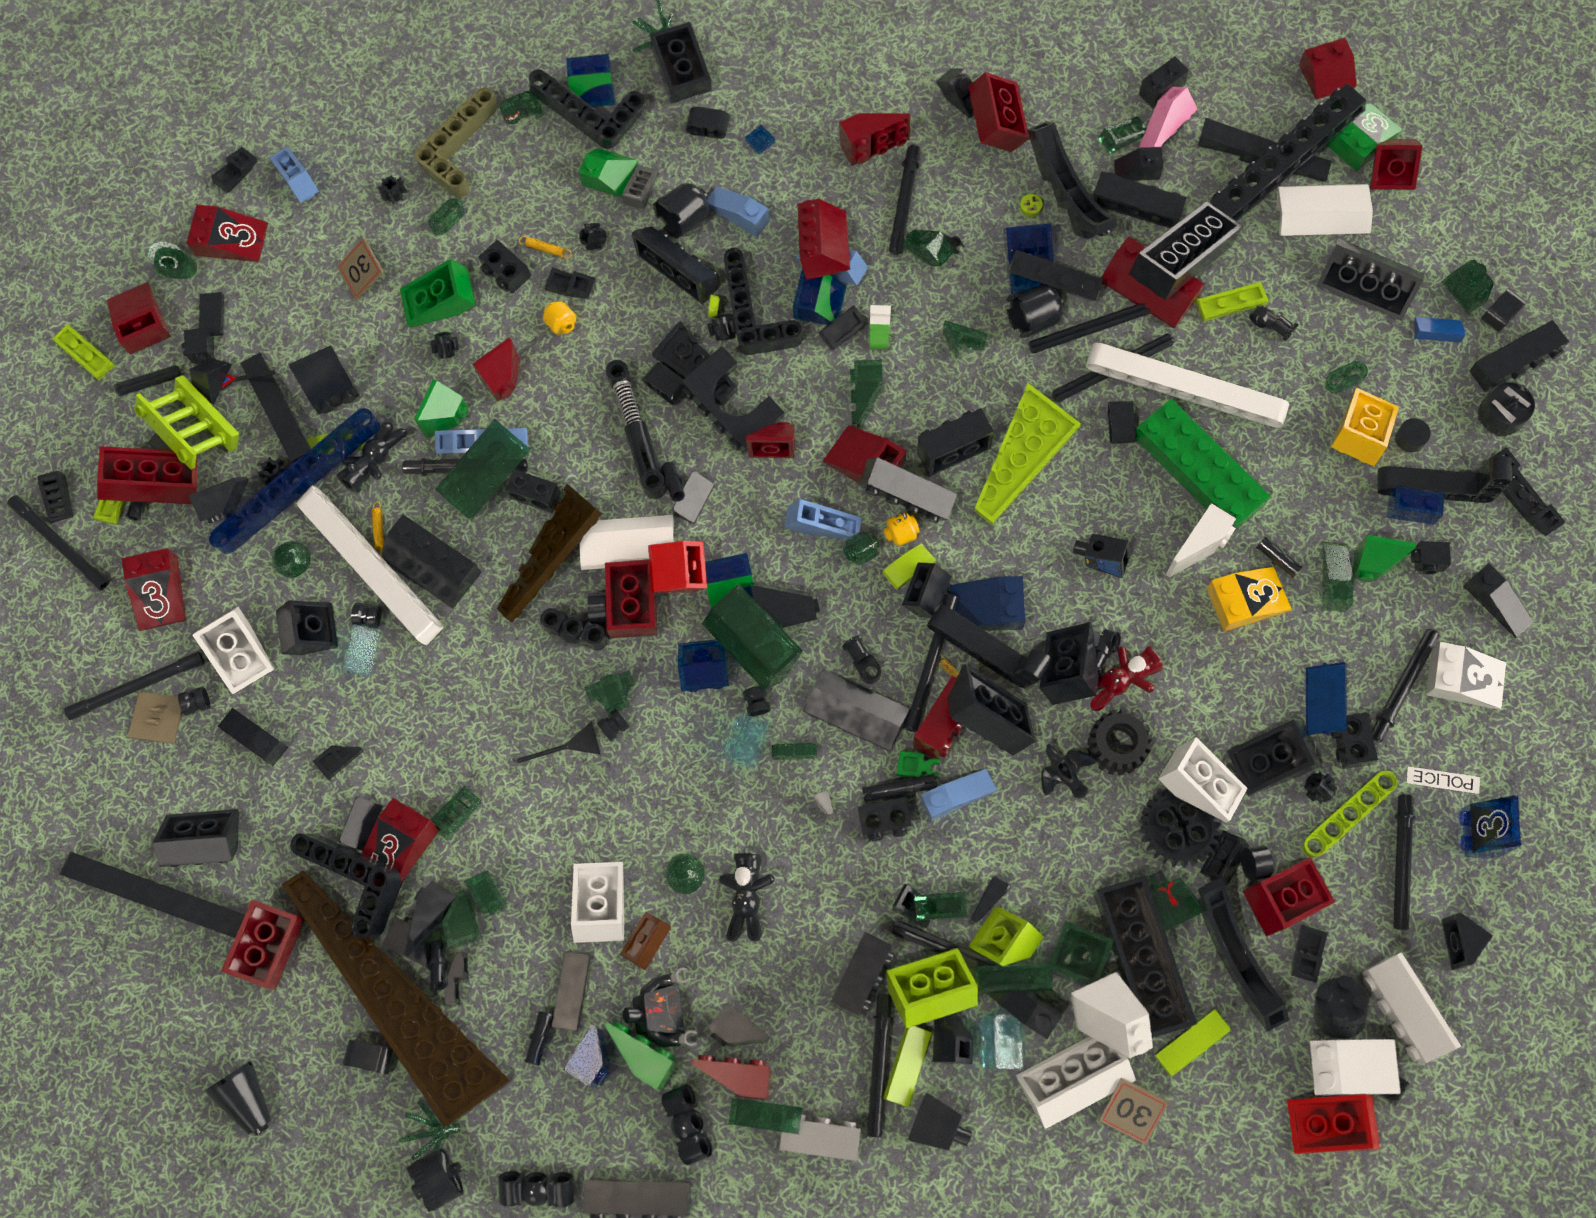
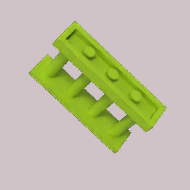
M183 375L175 378L173 392L148 402L140 393L136 394L134 406L136 415L142 418L177 454L178 459L191 470L195 468L196 455L219 444L223 445L229 452L237 449L239 433ZM176 400L181 401L186 406L164 417L155 410ZM189 415L196 416L200 421L177 432L170 425ZM205 429L214 435V437L192 447L184 440Z

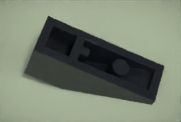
M1490 563L1463 586L1515 638L1534 623L1508 581Z
M234 708L228 712L217 726L272 766L276 764L288 748V746Z
M434 881L426 888H420L415 895L414 900H416L405 949V955L408 957L453 911L457 896Z
M996 968L982 990L1021 1023L1046 1039L1049 1038L1061 1019V1008Z

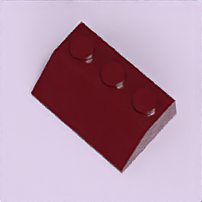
M251 900L221 972L267 989L276 990L305 920L299 916Z

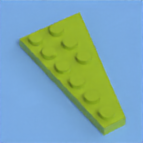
M1029 383L1026 385L996 460L974 508V512L991 525L997 521L1081 427L1080 422Z

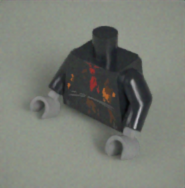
M687 968L678 969L674 975L668 973L651 979L640 989V995L633 998V1007H627L623 1010L624 1022L635 1023L637 1034L645 1035L648 1041L659 1047H678L681 1044H685L689 1048L697 1046V1043L687 1042L688 1036H696L698 1034L693 1030L686 1033L684 1031L679 984L674 985V982L677 981L686 983L690 980V978L680 980L678 977L679 972L688 970Z

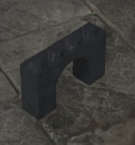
M721 346L682 380L681 393L688 401L693 400L696 403V408L703 417L706 418L708 416L713 421L712 425L718 433H724L729 438L728 443L734 450H740L744 453L747 450L746 436L768 425L776 424L783 418L785 412L770 396L750 413L743 416L728 415L717 406L714 399V390L719 383L736 369L738 363Z

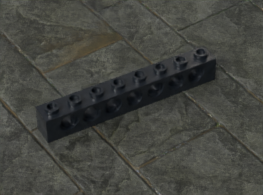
M1348 83L1341 89L1337 88L1325 103L1318 104L1311 115L1307 118H1302L1290 133L1286 132L1283 134L1275 146L1267 148L1262 157L1256 162H1251L1239 177L1235 176L1230 180L1225 189L1217 191L1212 196L1210 204L1237 222L1365 112L1366 99ZM1334 109H1341L1342 111H1340V112H1335V111H1333V110H1334ZM1317 124H1324L1325 126L1318 127V126H1316V125H1317ZM1301 138H1306V139H1308L1307 141H1304V142L1299 141V139H1301ZM1283 153H1290L1291 155H1289V156H1283L1282 154H1283ZM1268 167L1274 168L1272 171L1264 170ZM1250 182L1257 183L1254 186L1247 185ZM1236 196V197H1239L1240 199L1234 201V200H1231L1230 198Z

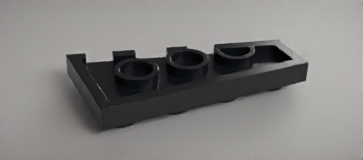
M681 321L674 326L652 352L653 358L683 379L710 357L709 353L699 345L696 338L687 331ZM728 376L714 390V399L722 406L726 404L737 390V386Z

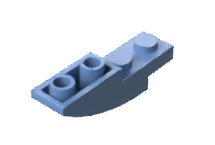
M527 428L435 431L436 454L528 451Z

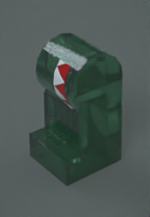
M529 90L507 98L500 104L503 120L510 125L516 124L520 119L533 114L536 119L544 116L539 100Z

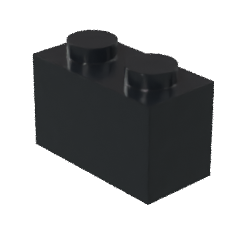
M1174 56L1142 80L1138 95L1154 109L1158 100L1171 87L1185 86L1190 70Z
M918 562L902 605L918 617L931 618L937 607L942 604L952 576L935 563Z

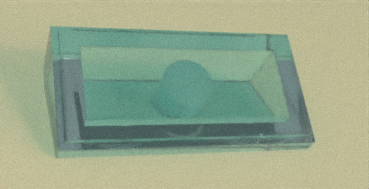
M353 625L344 664V670L348 674L371 677L380 631Z

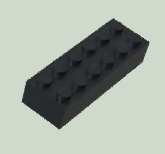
M1206 201L1138 254L1129 275L1138 283L1153 291L1156 296L1167 300L1233 245L1243 226Z
M1145 875L1097 889L1093 895L1107 936L1110 938L1109 942L1122 980L1149 1014L1151 1039L1197 1025Z

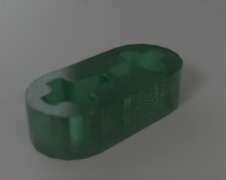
M457 198L448 199L430 217L428 224L433 234L438 236L445 235L464 216L465 209L462 202ZM450 208H458V211H451ZM437 222L443 223V226H436L435 224Z
M1354 361L1329 373L1325 380V387L1331 393L1345 391L1363 382L1368 374V368L1361 361ZM1353 369L1361 372L1359 376L1357 374L1349 376ZM1343 378L1339 385L1337 383H1332L1333 379L1337 381Z
M813 743L775 744L771 746V759L807 760L817 758V745Z

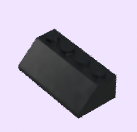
M650 226L634 230L631 233L636 254L703 305L720 287L718 273L711 267H705L697 256L688 254L681 244L672 242L664 231H658Z
M1339 238L1317 286L1402 321L1423 281L1424 273Z
M404 514L388 532L381 553V557L387 564L452 609L482 573L474 562Z
M967 664L962 666L947 698L950 717L1013 756L1035 743L1036 740L1027 704Z

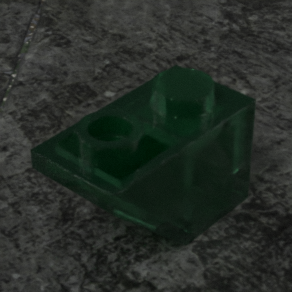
M915 229L908 233L907 239L903 242V248L928 266L941 267L954 253L953 248L941 231Z

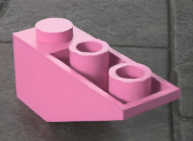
M1171 87L1158 100L1139 148L1162 147L1163 143L1170 136L1174 135L1184 122L1191 118V115L1197 110V106L1187 87Z

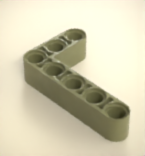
M488 87L478 89L415 151V158L422 172L456 198L466 196L470 188L464 173L447 159L497 111V101L493 91Z

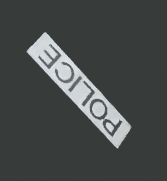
M1408 767L1407 783L1479 794L1480 777Z

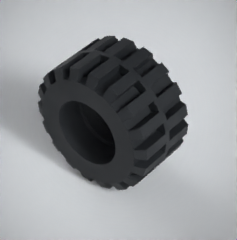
M1115 709L1111 710L1109 714L1104 713L1094 723L1087 739V745H1089L1088 753L1097 758L1095 763L1100 765L1098 768L1102 771L1105 768L1108 770V774L1113 775L1114 772H1118V775H1124L1125 772L1129 774L1136 768L1138 769L1148 757L1152 748L1150 744L1153 740L1152 735L1148 733L1150 731L1149 726L1143 725L1145 720L1142 717L1137 719L1135 717L1136 713L1131 711L1130 714H1126L1124 709H1121L1119 712H1116ZM1111 731L1126 733L1132 740V751L1127 754L1113 752L1106 743V735Z

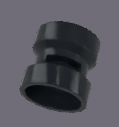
M356 602L351 612L352 625L362 626L365 624L369 628H378L382 616L381 606L374 604L365 606L364 603Z
M203 686L195 688L190 693L185 691L178 694L179 706L185 716L194 714L198 709L204 711L211 707L209 695Z
M765 686L751 687L742 692L744 700L748 703L746 708L748 716H759L771 711L770 704L766 701L767 692Z
M616 708L610 712L609 719L602 718L596 722L610 742L617 737L618 730L624 732L630 728Z

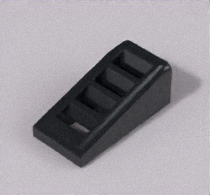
M60 471L37 476L49 522L54 523L72 518L73 513L66 476ZM59 490V492L53 494L50 493L52 491ZM62 499V501L52 503V501ZM62 507L65 509L54 513V509Z
M995 876L992 877L969 920L970 924H977L1008 892L1011 885Z

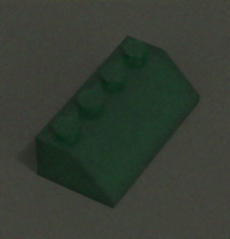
M494 419L435 490L468 519L472 520L531 448L499 421Z
M740 584L736 585L717 602L702 622V625L764 691L781 683L803 652Z

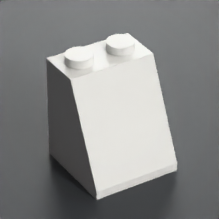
M1117 972L1071 993L1076 1027L1079 1031L1128 1058L1143 1054L1152 1048L1149 1014Z

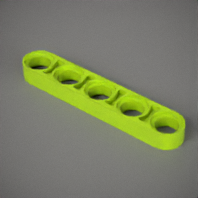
M1381 771L1376 774L1302 842L1304 854L1311 858H1318L1323 855L1395 790L1398 783L1396 776L1390 771ZM1379 777H1387L1391 782V787L1389 789L1380 787L1378 783ZM1363 792H1368L1373 796L1374 800L1371 805H1366L1362 802L1361 794ZM1345 808H1351L1355 811L1356 818L1354 821L1345 819L1343 815ZM1327 824L1337 826L1339 832L1336 837H1331L1326 833L1325 828ZM1309 840H1316L1320 843L1321 849L1318 853H1313L1309 850Z

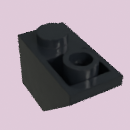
M950 68L936 83L945 99L965 116L971 118L974 112L968 86L972 83V80L965 68Z
M953 1013L934 1019L932 1062L973 1064L974 1038L958 1014Z

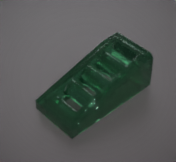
M1136 116L1103 128L1099 141L1108 154H1111L1142 139L1147 128L1141 119ZM1133 125L1138 132L1135 133L1131 126Z
M464 786L430 820L439 830L438 833L448 841L482 804V801ZM462 797H464V798L467 799L472 805H471L470 807H468V806H467L465 803H463L460 799H461ZM458 805L465 812L461 814L454 806ZM450 812L457 820L454 821L447 814ZM441 821H445L449 827H446Z

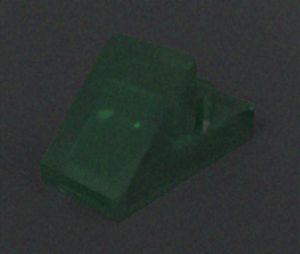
M946 320L943 324V336L956 359L962 344L974 351H984L988 333Z

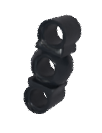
M548 608L540 616L541 624L546 632L557 635L560 638L562 637L569 644L581 643L582 646H588L596 651L602 650L607 645L608 638L602 626L592 624L579 615L567 616L564 612L560 613L554 608ZM551 618H558L556 624L547 625ZM572 626H580L578 632L569 633V629ZM596 633L601 634V638L598 641L593 642L590 640L592 635Z
M684 1084L663 1093V1108L667 1112V1117L673 1116L671 1131L676 1138L681 1140L676 1145L678 1146V1154L683 1164L691 1165L712 1156L713 1147L710 1139L707 1137V1132L701 1133L703 1129L702 1116L693 1109L698 1107V1104L696 1103V1096L692 1087Z
M506 1171L498 1176L499 1203L503 1206H522L523 1201H525L530 1206H540L547 1202V1206L567 1207L574 1202L573 1175L569 1172H550L548 1177L542 1172H532L525 1176V1172Z

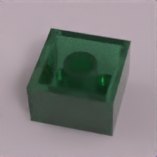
M1066 920L1061 927L1045 971L1082 987L1090 985L1100 979L1114 940Z

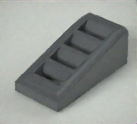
M638 165L622 194L623 204L644 210L659 171ZM641 172L650 174V178L640 175ZM638 179L647 181V183L639 182ZM635 186H640L644 189L635 188Z

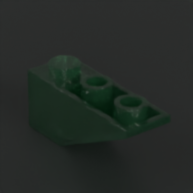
M882 359L854 360V369H850V383H855V390H851V404H856V411H851L852 425H856L861 430L882 391Z

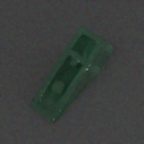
M1323 542L1322 610L1347 612L1353 605V575L1348 545L1346 543Z

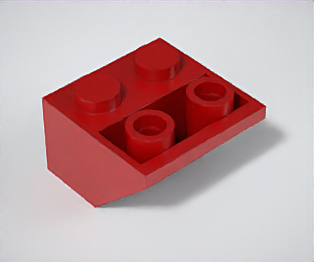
M678 541L648 545L652 593H693L707 588L703 541Z

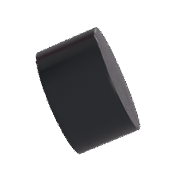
M1417 418L1408 419L1397 430L1395 441L1403 451L1417 452L1430 439V428L1423 420Z
M606 592L588 593L587 608L589 622L592 624L607 623Z
M1266 846L1247 847L1242 850L1241 866L1247 879L1257 880L1272 876L1274 868L1273 859Z

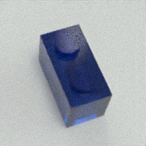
M1396 486L1388 497L1387 518L1435 525L1443 516L1445 493Z

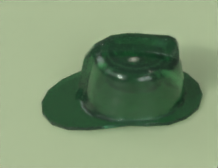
M160 241L149 247L148 258L159 276L170 279H186L196 274L198 269L197 263L175 244Z

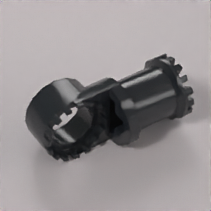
M1258 305L1250 313L1249 318L1253 324L1259 328L1266 327L1269 330H1275L1283 336L1284 341L1288 340L1292 335L1291 332L1294 333L1298 327L1297 323L1293 324L1283 317L1282 312H1278L1275 315L1267 307L1263 308L1264 305Z
M1103 630L1101 633L1103 635H1100L1099 643L1095 646L1098 676L1103 675L1102 668L1106 659L1119 648L1121 635L1117 631Z
M859 635L852 637V640L850 638L849 641L842 645L843 650L848 651L854 660L853 665L859 672L861 679L868 684L876 683L881 677L880 665L872 653L868 652L861 643L862 638ZM866 667H875L877 674L872 678L866 677L863 673Z

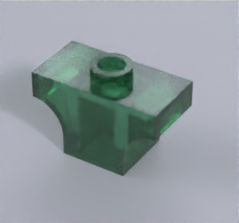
M630 670L615 676L613 674L606 675L599 682L584 688L590 701L603 703L609 715L615 708L619 711L630 706L628 691L635 685Z

